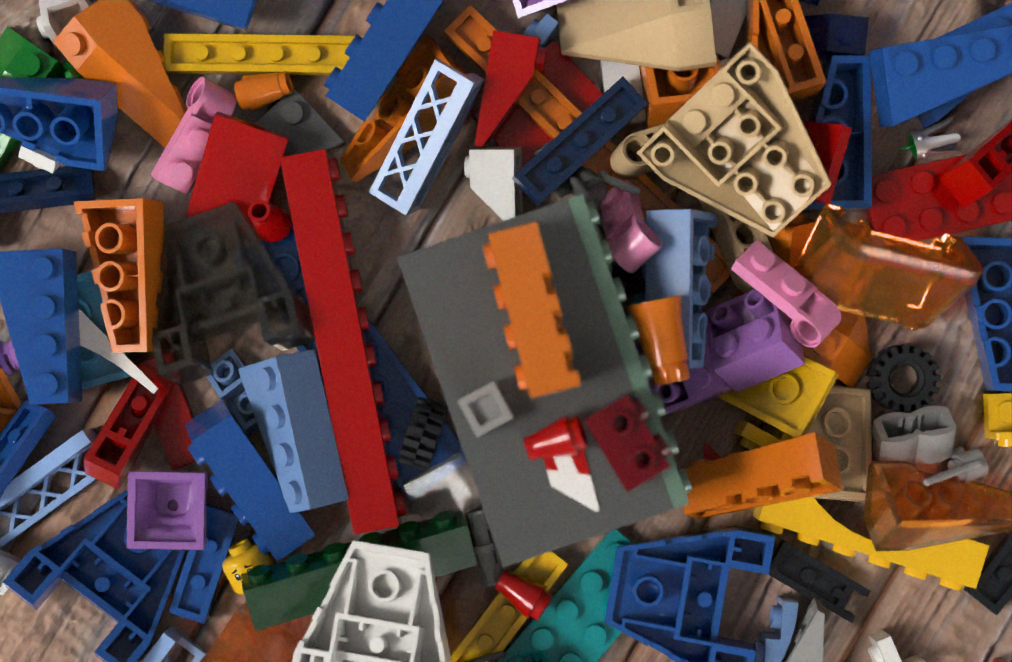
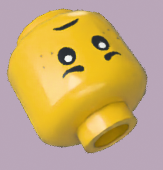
M245 539L228 548L230 555L223 561L222 569L233 591L236 594L244 595L241 574L247 573L257 565L267 564L270 566L275 564L270 552L264 555L256 543L251 544L249 539Z

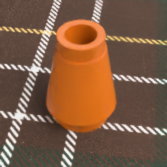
M287 71L282 73L243 75L241 80L234 83V90L242 110L251 109L255 112L288 94H292L293 84Z

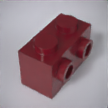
M624 393L582 419L623 488L628 493L670 468L671 466L665 457L672 453L659 432L653 436L644 423L650 416L639 398L636 397L631 400L628 394Z

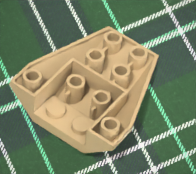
M568 0L556 5L562 55L673 71L717 66L710 0Z
M751 42L710 78L636 152L665 182L771 237H774L832 184L779 71Z

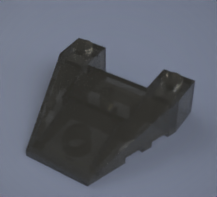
M233 201L166 225L160 271L164 273L161 293H157L156 306L159 307L157 328H153L152 344L158 376L181 385L212 375L206 339L260 322L263 340L281 352L316 341L308 304L264 241L258 236L256 230L236 202Z

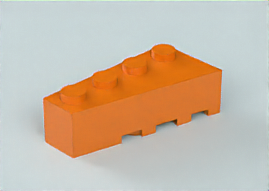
M145 198L73 201L76 214L81 215L85 231L81 234L85 248L90 250L94 269L91 270L95 285H99L103 301L100 307L112 353L168 351L164 201Z
M816 432L745 452L729 453L725 457L713 461L711 459H701L690 462V467L684 469L688 475L692 492L686 493L689 504L683 507L685 515L695 519H702L843 491L835 445Z

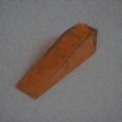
M872 461L868 466L863 519L876 551L914 550L1012 531V492L975 481L964 484L951 479L925 486L923 484L924 479L941 473V471H936L934 474L917 470L916 464L906 461Z

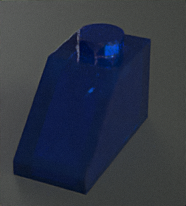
M832 13L804 16L819 60L827 61L831 56L865 55L869 17Z

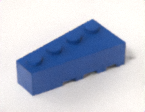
M959 237L953 240L985 389L1012 391V238Z

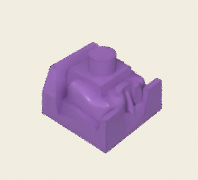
M128 471L126 549L204 550L208 545V538H206L208 472Z

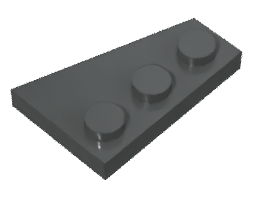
M294 88L292 94L283 97L255 123L261 127L290 136L284 157L321 149L329 151L346 144Z

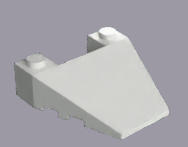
M352 541L329 585L331 586L321 606L317 607L312 617L313 621L303 640L299 641L292 662H343V660L353 662H452L430 553Z

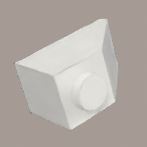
M478 146L470 149L469 156L465 157L464 172L466 178H470V188L503 221L523 214L522 189L512 179L522 168V146Z

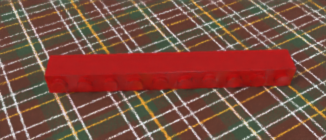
M326 149L281 157L280 162L333 432L349 499L347 503L353 533L357 535L398 527L402 523L401 516L407 515L404 495L403 493H396L394 479L399 478L397 459L395 455L389 456L386 441L392 440L389 420L388 418L382 419L379 404L385 403L382 383L381 381H374L372 367L377 366L375 347L373 343L367 344L364 329L370 328V321L366 306L360 307L357 292L363 291L359 269L352 270L350 255L356 254L352 233H345L342 219L348 217V209L344 194L338 195L335 181L341 180L338 160L336 157L330 158V153Z

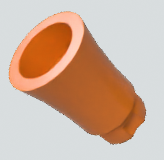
M681 295L626 306L629 315H632L640 337L638 340L642 354L646 355L651 367L653 377H650L652 385L657 386L689 379V370L685 361L689 358L684 338Z

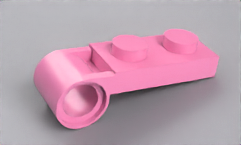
M204 77L198 78L193 83L186 99L188 109L151 172L155 180L185 194L188 193L197 177L214 115L218 111L230 116L232 115L237 102L235 93Z
M613 187L607 192L605 199L600 205L605 237L613 259L624 270L634 273L662 247V243L655 232L644 222L639 195Z
M755 241L735 260L731 267L733 272L793 319L790 323V331L800 344L810 348L818 346L840 323L841 312L837 305L760 241Z

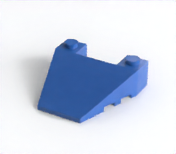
M128 489L92 511V514L76 524H71L60 531V534L44 544H39L28 551L3 581L7 589L36 611L60 582L63 581L114 620L117 625L94 652L96 657L103 662H140L149 651L186 550L126 549Z
M729 526L617 546L604 622L646 646L649 645L675 662H754L756 655L754 643L720 637L718 634L729 568L769 575L775 542L774 534L746 527Z

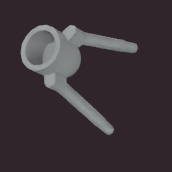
M962 446L954 448L950 457L952 460L948 461V470L923 480L925 486L950 478L959 482L925 504L924 509L926 511H930L964 489L975 486L977 484L976 479L987 476L988 464L983 453L978 448L967 451Z

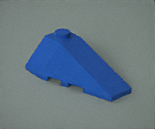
M0 78V133L23 142L22 147L31 151L38 148L56 156L55 161L66 166L100 171L107 169L118 121L116 83L80 78Z

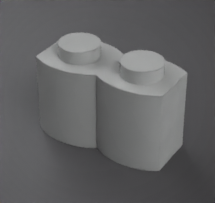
M927 406L917 409L911 414L894 412L884 414L873 420L872 454L878 469L887 471L900 470L911 466L915 462L933 464L950 458L953 452L957 427L948 407Z

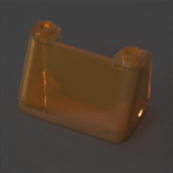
M826 203L794 267L798 273L833 301L840 311L897 323L913 331H916L918 328H927L975 286L984 270L967 244L959 236L944 233L941 240L934 238L932 244L928 245L872 231L864 220L859 219L857 224L848 222L842 217L845 212L843 207Z

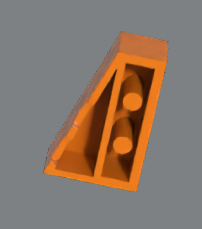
M747 0L746 45L751 42L777 68L793 102L817 95L826 84V79L799 0Z

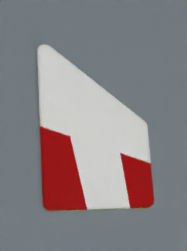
M584 449L580 450L579 455L543 458L552 487L593 511H599Z

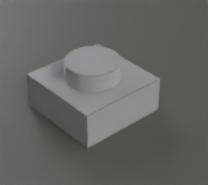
M494 381L457 400L476 437L513 418Z

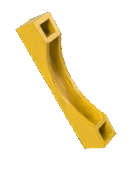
M803 498L758 507L754 509L752 515L757 520L762 521L760 526L762 529L782 535L785 528L797 532V540L818 546L819 540H823L833 544L832 551L854 557L855 551L869 555L867 562L890 569L891 562L905 566L903 573L926 580L927 574L941 578L940 585L960 592L963 585L976 589L989 549L987 544L945 530L908 540H881L863 536L847 529L834 520L819 505L815 498Z

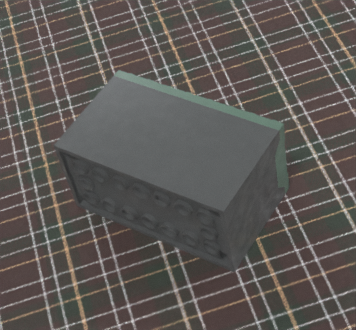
M583 194L397 257L503 567L687 505L689 501L686 493L692 492L685 469L678 470L673 455L679 453L675 437L671 430L664 431L660 419L661 416L666 415L661 397L658 392L651 393L647 378L653 377L650 364L645 354L638 355L633 340L640 337L632 315L628 317L624 315L620 303L626 300L622 283L619 277L614 279L611 277L613 272L611 262H613V258L606 239L602 240L597 225L600 224L596 207L593 201L586 203ZM537 221L551 272L552 287L555 288L561 309L562 326L565 327L572 349L574 371L578 372L581 385L530 398L528 388L519 390L514 366L521 364L518 349L509 350L503 326L511 324L507 308L501 310L498 308L493 289L494 285L500 284L497 268L488 270L482 246L490 244L488 237L490 233ZM494 381L513 418L476 437L457 400ZM624 393L628 394L631 400L636 397L639 398L650 416L644 423L652 436L658 432L660 433L672 453L665 457L671 466L670 468L628 493L623 488L582 419ZM565 415H568L569 418L579 416L588 441V448H584V453L598 501L599 511H593L552 487L544 459L530 460L524 445V437L536 433Z

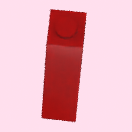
M493 30L474 146L486 147L534 81L536 70L543 71L547 48L540 47V38Z
M1012 119L939 178L963 208L994 190L1012 173Z
M142 364L138 368L159 389L153 394L132 377L84 457L85 474L118 490L126 479L128 471L131 470L174 384L173 379Z

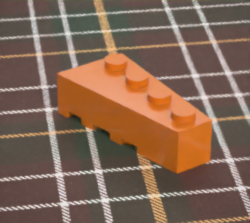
M537 221L488 234L490 244L483 245L482 247L488 270L497 268L500 284L494 285L493 289L499 310L507 308L511 324L505 325L503 328L509 350L518 349L521 364L514 366L519 390L528 388L529 396L533 398L580 386L578 372L574 371L572 364L573 357L565 327L562 326L561 309L555 288L552 287L551 272Z

